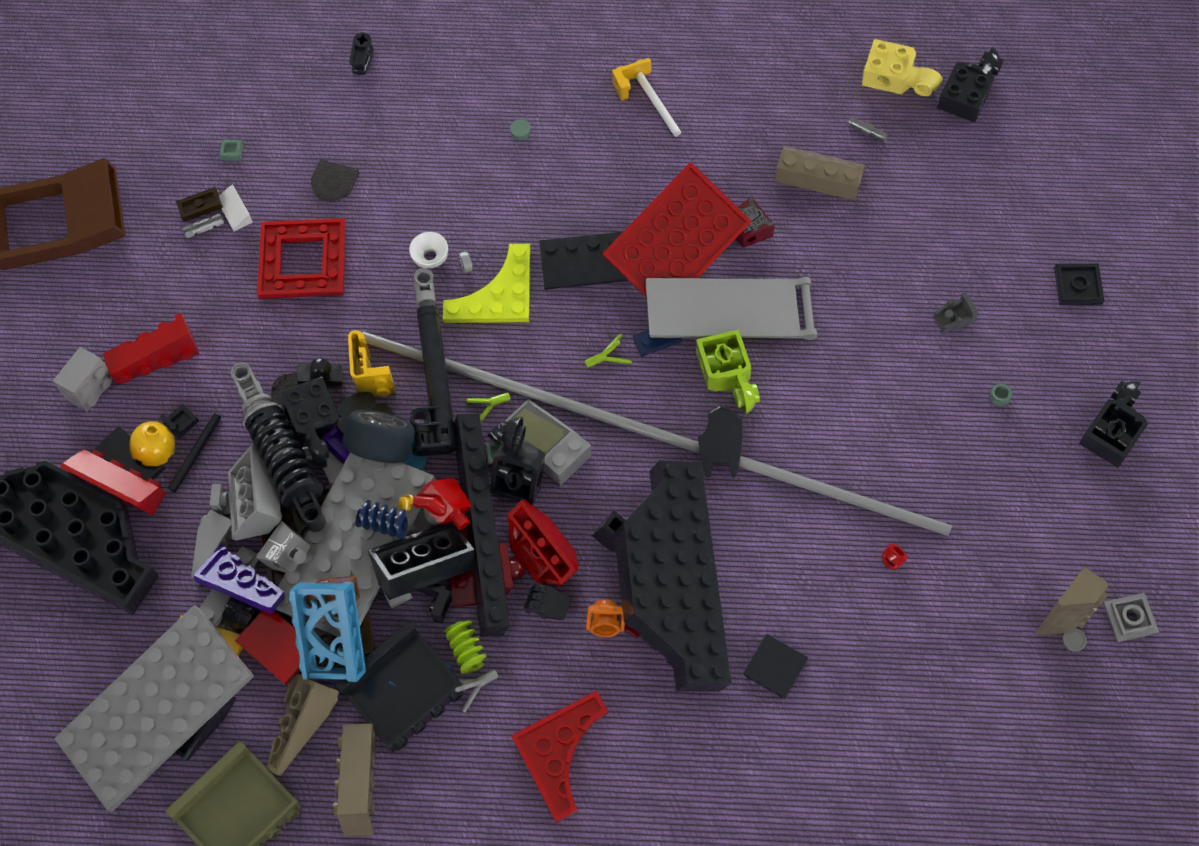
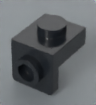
M183 404L168 417L164 414L159 416L163 424L177 438H181L199 422L198 418Z

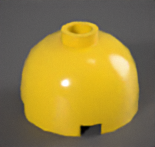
M157 421L142 423L134 429L130 436V454L135 461L137 459L145 466L165 464L168 462V458L175 453L174 435L163 423Z

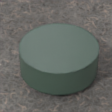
M523 119L515 120L510 126L511 136L516 140L527 139L531 134L529 122Z

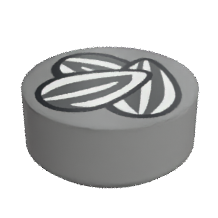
M466 251L458 253V263L464 274L471 272L473 268L469 254Z

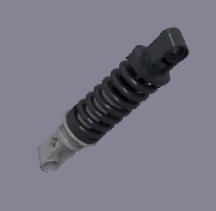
M238 363L234 365L231 369V376L244 403L242 406V411L245 415L243 426L249 432L250 438L254 442V446L258 450L265 468L268 470V475L277 489L283 508L298 510L309 531H321L326 525V519L317 499L323 493V486L314 478L315 473L309 468L310 463L305 459V453L300 449V443L295 440V433L291 431V425L286 421L282 405L273 402L270 395L264 394L259 381L256 380L248 364ZM312 516H318L314 520H309Z

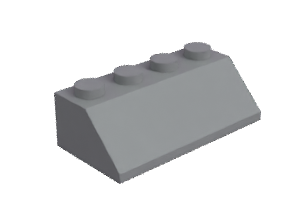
M251 444L228 471L232 539L234 540L268 534L275 526L279 525L282 519L280 497L277 489L268 475V470L265 468L258 450Z

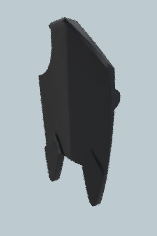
M721 405L708 412V426L705 432L698 436L702 466L707 478L711 474L713 464H728L731 475L735 478L740 462L743 438L742 417Z

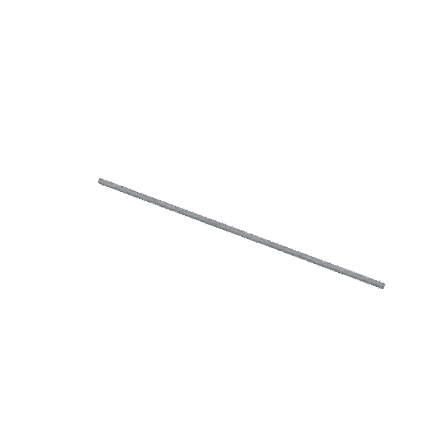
M365 331L363 332L367 344L423 362L422 350ZM445 358L446 370L700 454L698 441ZM740 456L739 467L946 536L950 534L952 525Z

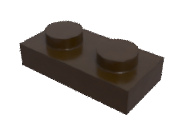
M216 187L176 201L183 222L223 208Z

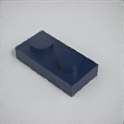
M649 330L633 335L634 343L641 357L679 344L682 341V338L649 337Z

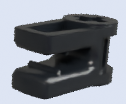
M360 32L353 38L350 65L352 66V72L357 75L366 74L374 53L371 37L365 32Z

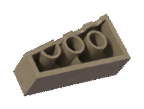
M372 724L343 725L342 734L338 735V747L341 749V756H337L336 762L337 771H340L339 779L335 780V792L338 794V801H334V817H338L345 837L374 835V825H372L369 814H374L373 793L370 789H375L374 770L370 769V767H375V732Z

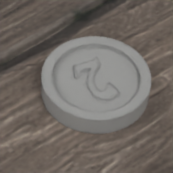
M1076 628L1073 632H1065L1062 642L1068 650L1078 652L1086 646L1087 638L1083 631Z

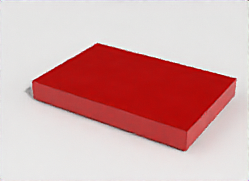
M262 610L235 640L286 686L300 671L299 650L296 648V630L275 611L270 614Z

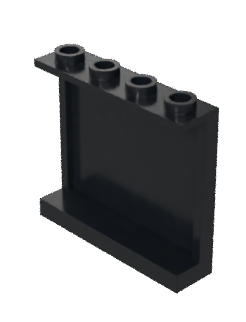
M409 621L364 659L366 672L357 682H348L345 679H340L335 683L366 722L373 725L376 734L392 753L395 750L400 751L408 744V739L411 736L420 734L427 727L426 723L432 718L436 719L441 716L449 703L458 701L464 695L463 691L455 692V688L463 685L462 682Z

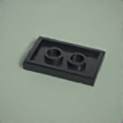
M119 426L94 448V450L105 455L104 460L110 462L111 459H114L124 465L122 469L129 472L131 468L143 474L141 478L146 481L149 478L154 480L166 469L163 465L145 466L142 465L141 461L137 459L135 461L129 450L130 435Z

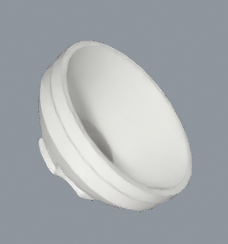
M424 232L412 240L409 252L412 260L422 268H435L446 260L448 244L440 234ZM427 252L436 253V257L433 260L424 258Z

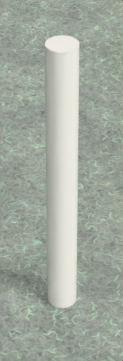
M637 73L636 79L675 137L679 136L681 131L643 73Z

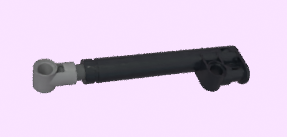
M420 268L414 273L413 288L416 304L420 307L416 312L429 406L418 407L412 410L410 413V423L415 431L413 455L430 456L456 451L457 442L438 308L434 306L436 299L433 273L427 268ZM425 280L427 281V283H421L419 281ZM423 419L425 422L420 424L416 423L415 420Z

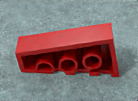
M181 312L175 315V320L167 324L164 321L158 324V329L151 333L145 331L139 334L136 341H126L103 353L110 376L116 385L127 383L141 375H148L157 369L170 367L173 363L191 359L199 354L192 332Z

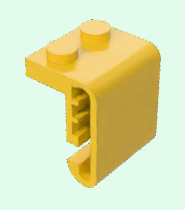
M358 330L351 331L348 334L350 374L357 393L370 392L374 396L378 395L380 397L395 394V384L390 367L372 368L369 360L371 355L364 334Z

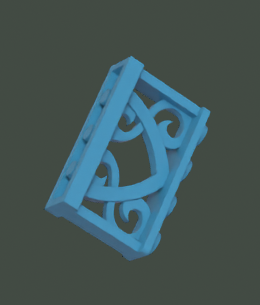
M299 582L290 590L289 602L292 604V624L296 630V648L299 650V669L302 672L303 680L345 679L348 682H357L366 672L354 582H344L343 584ZM310 594L317 597L321 607L313 599L310 600L312 607H308L306 595ZM324 595H335L336 598L327 602ZM335 613H338L339 621L333 617ZM324 614L328 622L335 628L340 629L341 635L333 640L331 646H328L314 631L317 622ZM338 643H342L343 650L339 647L336 651ZM315 655L319 656V663L323 662L327 657L329 659L327 667H318ZM336 662L344 665L346 668H333Z

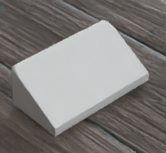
M233 185L229 186L220 195L223 205L221 209L233 231H236L253 222Z

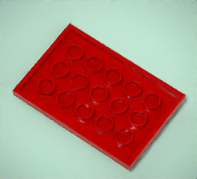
M690 161L601 255L646 297V278H699L752 221Z

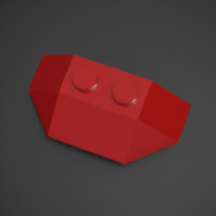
M521 500L507 515L510 548L524 562L525 568L537 583L564 585L579 570L576 551L547 515L527 501Z

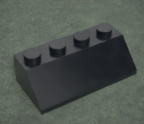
M623 231L539 240L544 289L628 281L601 255Z
M453 522L441 524L368 550L378 584L389 600L474 569V548Z

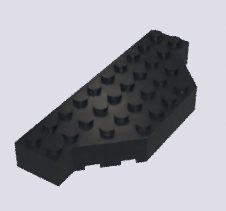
M659 460L649 471L651 494L614 532L623 619L630 628L633 627L643 636L642 639L655 652L658 650L667 659L666 662L673 667L676 692H720L732 682L701 462Z
M47 461L38 462L36 466L24 469L21 467L4 472L5 474L0 476V546L134 615L159 576L151 566L138 560L129 512L121 499Z

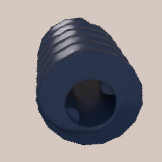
M366 500L357 512L355 525L365 530L371 528L373 532L380 531L384 535L388 533L391 537L397 535L399 539H402L407 531L408 518L406 517L405 509H401L399 514H397V507L393 506L391 511L388 512L389 507L387 504H384L380 510L379 502H375L373 507H371V500Z

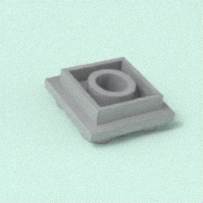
M1145 593L1103 602L1117 643L1159 633ZM1126 612L1135 613L1137 621L1129 620Z

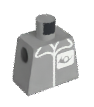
M281 521L256 558L272 570L292 573L299 564L305 562L310 544L299 533Z

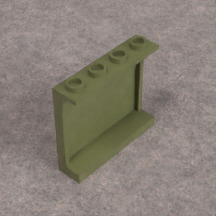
M239 741L167 808L165 812L176 821L197 846H262L268 839H274L281 832V827L287 821L291 822L299 815V810L303 806L249 749Z

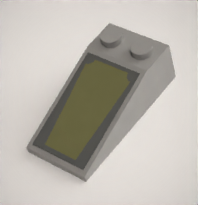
M529 399L505 420L508 422L513 418L523 417V426H526L523 442L534 445L546 454L543 471L559 486L592 456L591 445Z

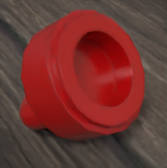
M889 544L882 553L883 563L892 570H897L907 560L906 553L895 544Z

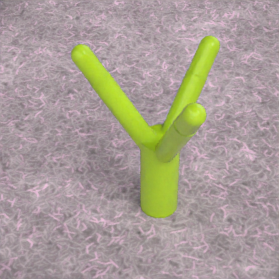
M619 334L603 352L584 360L587 367L590 368L602 361L631 364V360L606 356L620 344L619 340L622 338V334Z
M506 392L488 399L468 398L466 402L468 404H489L480 416V422H482L493 406L510 401L511 398L509 393Z

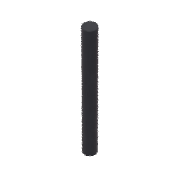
M214 413L169 485L168 489L176 493L221 420L218 414Z

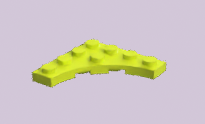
M509 244L507 258L502 269L484 288L462 298L443 300V323L529 322L530 244Z

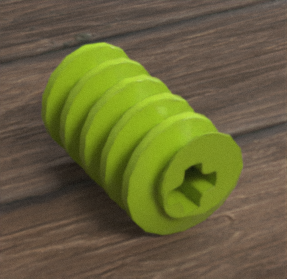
M471 620L457 622L444 630L447 633V640L450 641V648L454 650L453 655L457 658L456 662L461 666V674L478 671L484 666L482 661L487 657L486 654H478L483 650L482 645L475 646L480 641L479 637L471 638L476 633L475 629L468 630L473 624Z

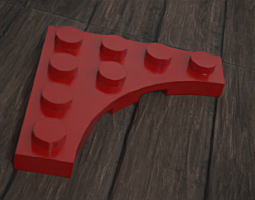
M597 690L511 735L556 823L578 812L570 788V766L573 754L582 736L596 721L608 714V710Z

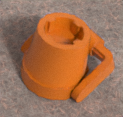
M599 600L594 605L588 607L586 630H590L593 635L612 637L619 634V632H624L623 610L614 601ZM618 614L621 615V622H619Z

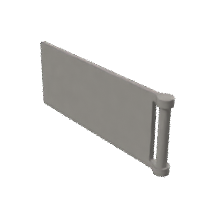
M809 277L799 279L646 278L649 337L704 338L738 329L742 338H804L806 340H814L818 337L817 330L814 329L810 295L811 279ZM795 287L801 288L805 330H800Z

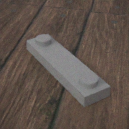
M243 546L236 554L241 559V562L247 566L250 565L255 570L261 563L256 558L258 553ZM212 589L199 608L213 626L217 628L225 616V605L230 596Z

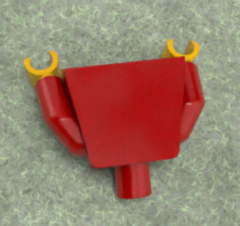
M454 477L429 481L414 498L410 494L399 498V509L409 511L412 505L415 508H425L440 524L453 522L458 530H462L470 523L464 514L471 508V503Z

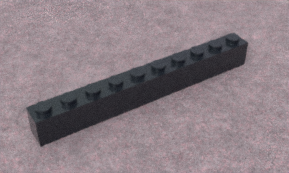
M457 414L454 421L457 442L456 458L460 487L471 503V508L464 515L470 521L466 527L469 543L474 548V569L472 570L480 636H501L505 634L510 624L480 415Z

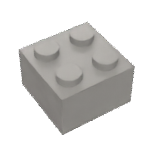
M79 347L54 378L53 383L68 402L88 412L97 403L103 391L110 387L113 379L100 357Z

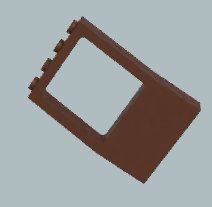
M105 158L59 176L0 188L1 270L82 254L125 237L116 167ZM63 194L68 236L59 240L9 250L5 208L8 205Z

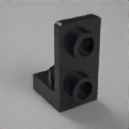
M436 584L435 586L429 585L416 590L435 597L431 602L429 612H431L433 621L442 624L452 601L449 589L441 584Z

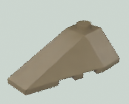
M297 674L291 680L283 701L287 703L284 716L279 717L280 734L273 740L266 767L268 770L281 776L336 705L338 690L313 679L303 680L301 674Z

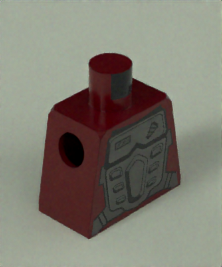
M752 196L738 206L752 221L736 238L741 247L745 248L773 237L774 223Z

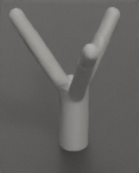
M495 669L477 679L460 680L463 685L455 688V692L475 687L462 709L463 712L467 711L482 686L498 678Z

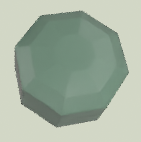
M999 383L992 387L989 398L992 404L1001 407L1009 403L1012 391L1008 385Z

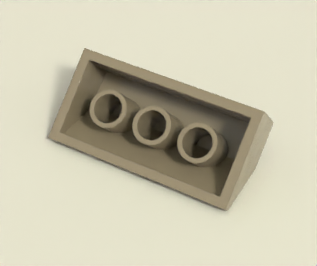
M785 146L781 151L777 165L775 182L856 201L865 164Z
M1084 567L1035 633L1038 635L1063 634L1065 632H1073L1077 626L1082 629L1108 596L1104 591L1110 584Z

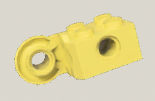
M874 39L864 69L862 86L897 94H903L912 87L918 95L929 96L941 87L943 77L933 69L914 67L916 52L913 47Z

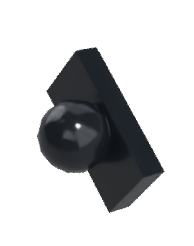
M321 357L314 359L310 364H297V385L323 377L326 386H342V364H330L329 361Z

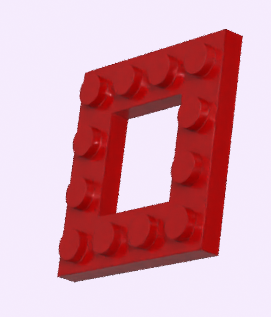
M345 218L262 221L257 285L258 299L344 295ZM323 241L321 274L281 275L283 243Z

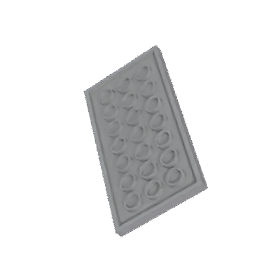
M350 453L321 506L326 519V525L318 532L308 530L304 538L310 544V549L306 553V560L299 564L294 572L285 573L278 588L284 591L285 599L275 610L293 617L289 593L299 582L315 583L319 579L356 575L360 594L356 604L359 625H361L380 589L368 550L398 540L399 538L397 535L391 537L388 533L385 535L381 534L380 531L373 532L371 528L365 530L362 527H356L355 519L357 512L366 500H371V507H373L375 502H379L380 510L384 504H387L389 507L388 512L395 506L397 507V514H399L401 510L398 508L399 498L407 494L412 495L414 498L429 481L436 480L435 476L401 462H377ZM412 505L411 510L406 511L408 527L404 537L407 536L421 508H415ZM322 616L315 628L335 637L341 635L340 629L332 626L325 616Z
M193 605L54 739L107 811L113 812L244 687L254 675L200 608Z

